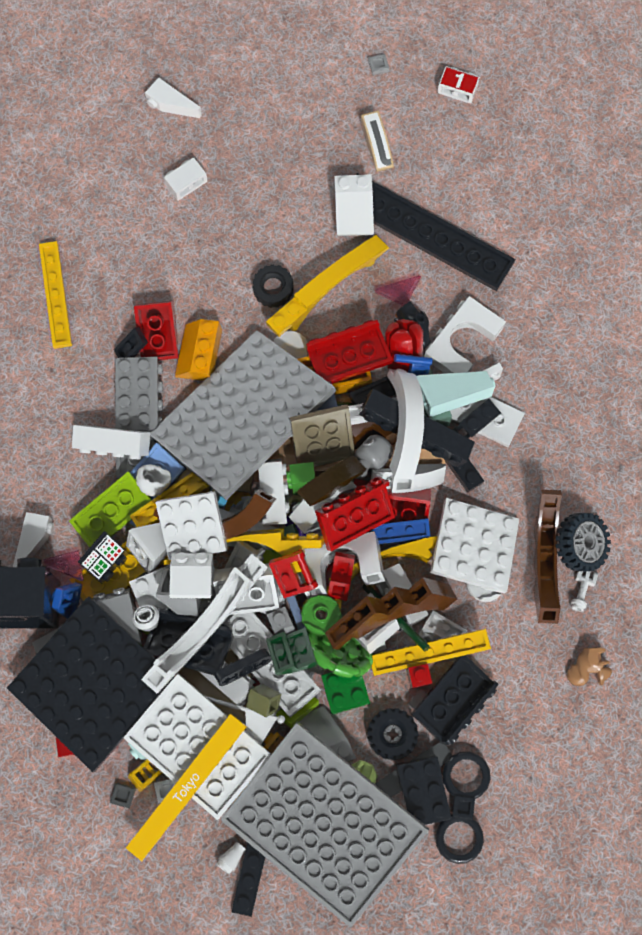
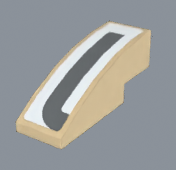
M379 110L361 115V124L376 172L393 168L392 155Z

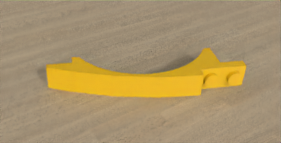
M377 235L368 239L294 294V298L266 321V324L278 337L288 329L291 331L298 330L306 316L330 290L352 273L365 267H371L375 260L386 252L389 247Z
M284 529L247 531L226 540V542L251 541L272 548L282 556L292 554L300 549L305 553V548H322L324 545L323 536H318V533H309L306 536L290 533L284 536ZM166 558L164 565H170L171 560ZM297 561L292 562L295 571L301 572Z
M437 536L389 548L381 552V558L408 557L427 563L433 557L430 551L435 548ZM359 562L353 566L351 581L360 572ZM334 599L341 611L342 600Z

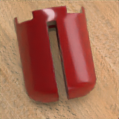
M407 319L397 320L388 325L385 330V342L392 356L393 363L386 366L388 369L393 370L403 369L408 373L410 363L394 362V355L423 357V329L417 322Z

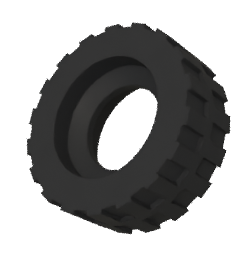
M279 265L264 266L254 275L252 282L254 296L263 306L277 308L285 305L290 300V297L293 295L294 286L293 278H291V274L287 269ZM276 278L281 281L282 290L278 294L271 295L265 291L264 284L268 279Z

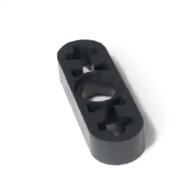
M260 649L221 668L215 673L214 677L220 686L228 685L266 666L272 660L267 649Z

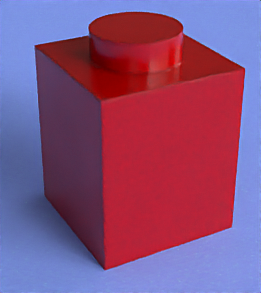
M428 664L407 668L411 689L432 684Z

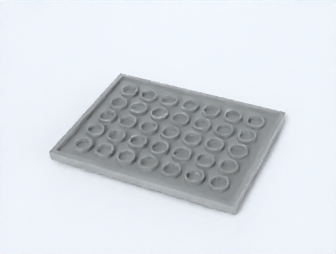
M256 330L210 377L203 381L150 433V436L221 497L227 500L292 436L290 417L317 411L336 392V389L325 379Z
M299 722L294 725L221 818L222 822L350 928L429 831L427 826Z

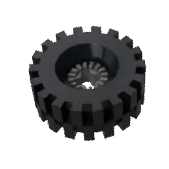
M387 708L378 712L372 718L367 731L368 742L375 754L390 761L400 760L408 756L417 745L419 736L418 726L414 722V718L408 715L406 711L399 710V708ZM391 729H395V733H398V737H395L394 740H390V736H387V732H390Z

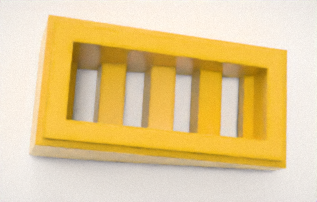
M148 759L128 775L129 780L139 792H142L163 774L160 770L155 772L149 765L151 762ZM146 768L152 777L149 778L143 769ZM138 773L144 779V783L136 776Z

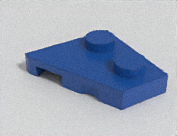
M75 582L56 588L52 595V608L68 619L78 607L83 584Z

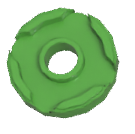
M325 595L311 597L303 605L301 612L302 623L311 633L326 635L325 632L341 619L338 603ZM322 610L327 614V617L320 620L316 617L315 613Z

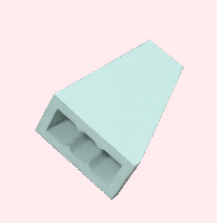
M487 371L416 376L421 387L424 408L429 417L492 397L495 388V382L492 377H489Z

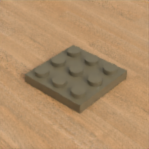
M347 404L290 417L297 464L313 462L314 467L342 461L355 455L350 411Z

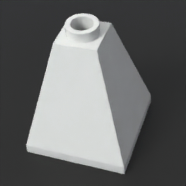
M155 523L129 530L126 546L148 574L154 572L167 556L161 524Z

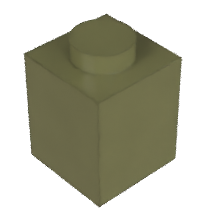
M260 684L251 688L248 692L246 707L264 717H268L278 712L282 693L264 684Z

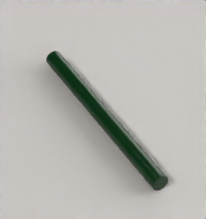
M363 585L362 588L368 595L371 593L375 598H382L371 585ZM402 617L396 619L398 625L424 652L430 648L429 644Z

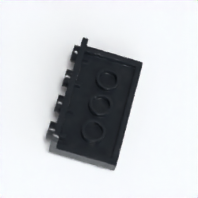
M158 608V625L150 631L144 648L156 659L159 658L198 619L188 615H178L167 608ZM221 624L183 667L214 676L223 667L234 639L233 631L230 627Z
M466 655L459 656L413 710L411 715L441 744H453L459 738V732L470 725L474 714L479 713L484 708L483 703L497 692L496 688L499 684L496 681H492Z

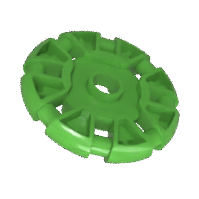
M308 631L316 661L325 670L327 668L333 671L335 675L351 678L352 676H362L371 669L373 664L372 653L369 654L355 638H351L339 650L333 649L326 635H316Z

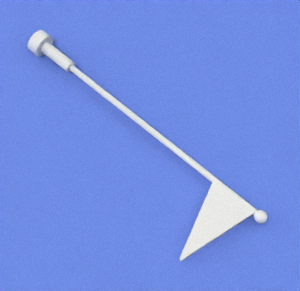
M205 696L213 703L245 711L246 732L260 745L276 720L280 724L285 722V717L282 715L264 717L249 708Z

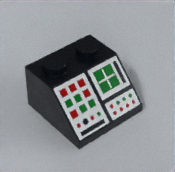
M104 531L78 560V563L91 576L103 584L113 577V571L118 566L121 567L126 562L128 553Z

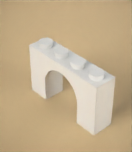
M470 296L466 301L462 300L456 314L449 316L446 321V327L444 329L440 328L435 335V341L424 349V357L432 358V365L445 374L470 372L473 367L471 362L452 348L450 337L455 331L462 328H471L493 342L506 321Z
M374 531L367 532L333 551L327 550L325 543L322 548H305V561L313 579H316L318 583L317 588L304 592L308 599L317 595H327L325 573L328 566L334 561L336 552L355 555V559L359 561L361 577L366 586L385 581L380 545ZM301 572V578H302V584H303V583H306V581H305L304 576H303V574H302V572Z

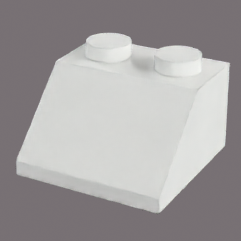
M172 553L170 564V598H211L214 574L213 553Z

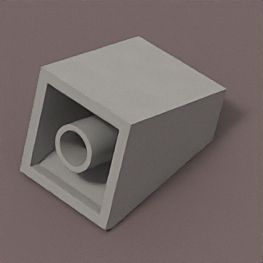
M122 587L113 590V593L110 594L99 593L94 595L92 599L142 644V630L135 627L132 621L135 606L130 589Z

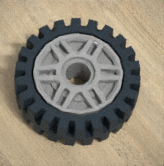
M576 513L564 518V521L560 523L562 528L557 529V533L560 535L556 536L555 539L559 541V544H556V549H560L557 554L562 557L560 560L562 563H566L565 566L573 571H594L605 563L604 560L608 558L606 552H610L611 549L607 547L608 544H611V540H607L610 532H606L608 527L603 525L604 521L599 519V516L593 515V513Z

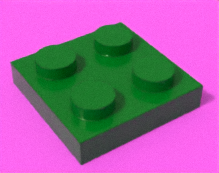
M333 672L321 675L332 715L370 705L363 676L348 678L335 675Z

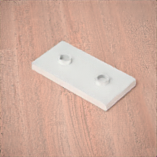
M492 397L450 410L452 414L451 421L459 424L487 399H490L501 414L478 432V434L506 447H509L525 414Z

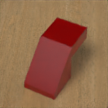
M341 552L335 553L328 590L329 597L347 601L355 555Z

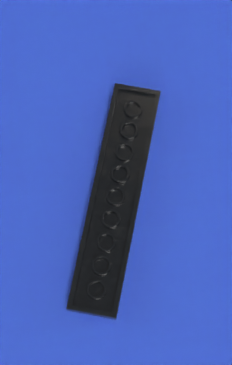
M372 181L373 223L494 291H498L516 259Z

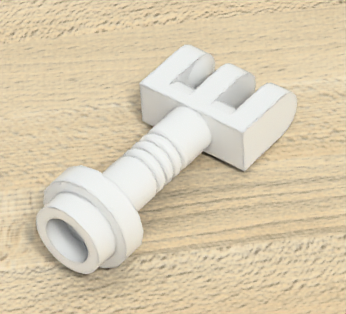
M583 571L577 572L575 581L581 582L577 598L571 601L573 610L583 612L587 607V603L584 601L588 585L595 586L598 577L597 572L593 573L592 579L589 578L591 571H586L585 576L582 575Z

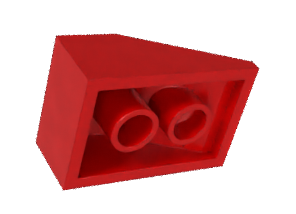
M174 300L136 304L134 306L136 327H140L148 341V344L140 351V357H158V360L178 359Z

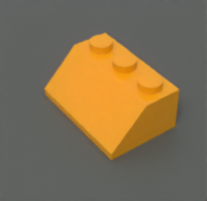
M199 319L185 325L175 373L176 378L205 381L211 376L215 370L222 335L219 321Z

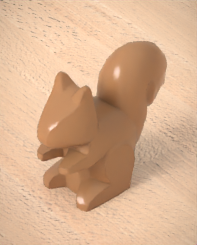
M603 647L583 648V651L577 658L576 665L573 664L568 669L567 678L569 682L575 686H583L588 682L589 674L596 673L599 685H603L604 681L612 674L611 668L604 667L610 661L602 660L601 654L606 649Z

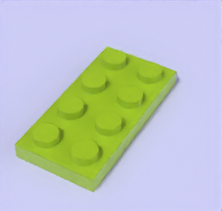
M128 471L70 519L69 522L87 545L91 547L104 531L111 537L132 520L130 515L149 503L152 498L140 491L136 478Z

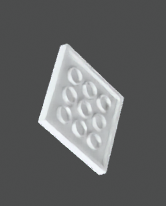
M446 498L443 503L430 573L505 594L508 590L519 519Z

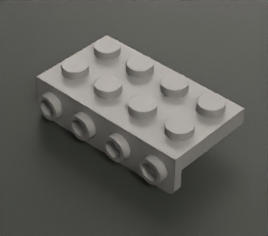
M158 357L115 358V428L152 432L163 421V417H160V410H163V399H160V392H163V382L159 381V374H163V365L159 363Z

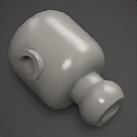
M373 434L356 450L354 457L366 468L362 475L356 477L357 479L365 478L372 469L379 470L386 466V463L393 454L392 445L386 438Z

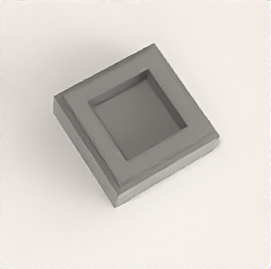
M385 54L368 57L372 76L390 71Z

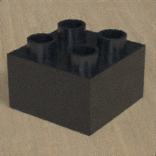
M19 558L17 559V567L1 566L0 560V629H58L59 612L52 608V595L56 588L60 587L61 582L50 572L49 567L42 566L41 559Z

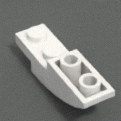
M418 464L413 480L394 477L390 468L372 469L370 480L376 477L389 480L390 485L386 488L390 489L392 493L424 490L444 482L446 464Z

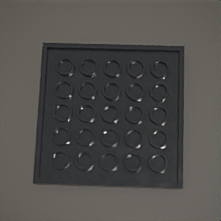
M88 596L9 684L7 689L91 772H95L124 740V736L175 676L158 693L141 679L152 668L153 663L157 659L97 602Z

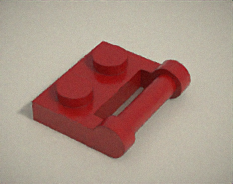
M302 549L269 561V566L284 598L318 587L316 579H313L305 561V553ZM297 561L306 583L301 584L292 562Z

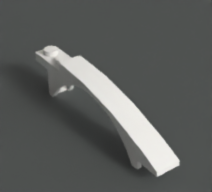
M253 554L249 556L239 569L235 567L220 592L204 613L170 649L157 658L152 668L141 680L158 693L225 621L268 567Z

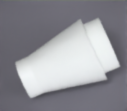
M235 842L231 848L218 858L219 861L216 865L227 874H230L232 871L234 872L246 849L238 842Z

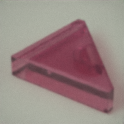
M418 275L376 288L375 293L404 306L411 299L421 276Z
M79 550L43 559L45 566L79 581H84L82 566L78 563V560L81 558Z

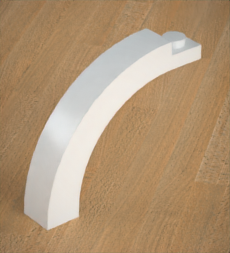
M389 369L387 377L395 389L399 408L398 435L389 468L394 477L413 480L423 441L424 404L422 391L415 374L407 373L403 369Z

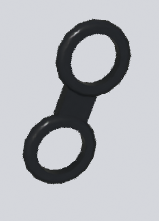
M470 751L458 752L452 755L445 763L442 772L443 783L447 791L454 798L451 819L442 821L438 825L435 840L439 853L447 861L455 864H465L474 860L481 852L484 844L483 831L479 823L473 818L475 799L481 797L489 787L491 780L490 769L486 761L479 754ZM461 760L474 761L482 771L481 784L472 792L459 791L451 781L452 769ZM455 822L468 824L475 833L474 847L464 855L452 854L444 844L445 831Z

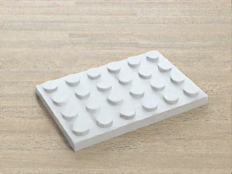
M178 673L124 736V739L176 784L228 716ZM243 731L192 796V799L218 820L272 754L247 732Z

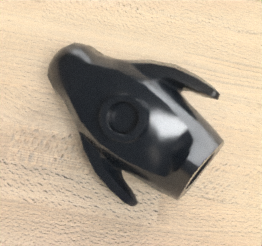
M411 301L398 309L394 322L401 319L413 320L423 329L424 350L431 343L427 315L424 311L419 312Z

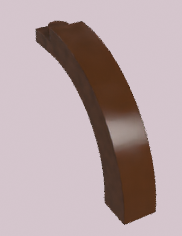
M259 489L243 510L231 517L222 519L226 540L246 532L257 524L272 507L277 498ZM156 508V510H155V512L153 513V515H154L155 517H157V520H158V521H160V520H159L158 511H157V508Z

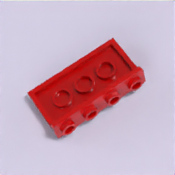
M368 320L362 325L350 326L344 331L332 332L320 339H311L306 344V352L314 372L330 384L393 363L378 320Z
M381 477L373 478L370 480V483L354 488V491L338 496L337 500L321 505V508L315 510L327 550L333 551L395 518L386 488L390 485L389 480Z

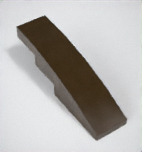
M353 455L301 487L297 493L311 507L333 496L337 490L347 486L352 479L362 475L366 468Z

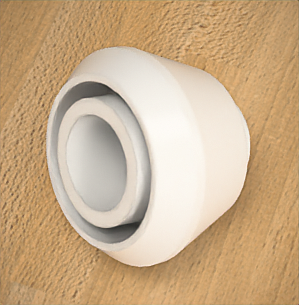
M153 605L140 606L132 616L133 624L138 629L144 631L155 629L159 621L158 609Z

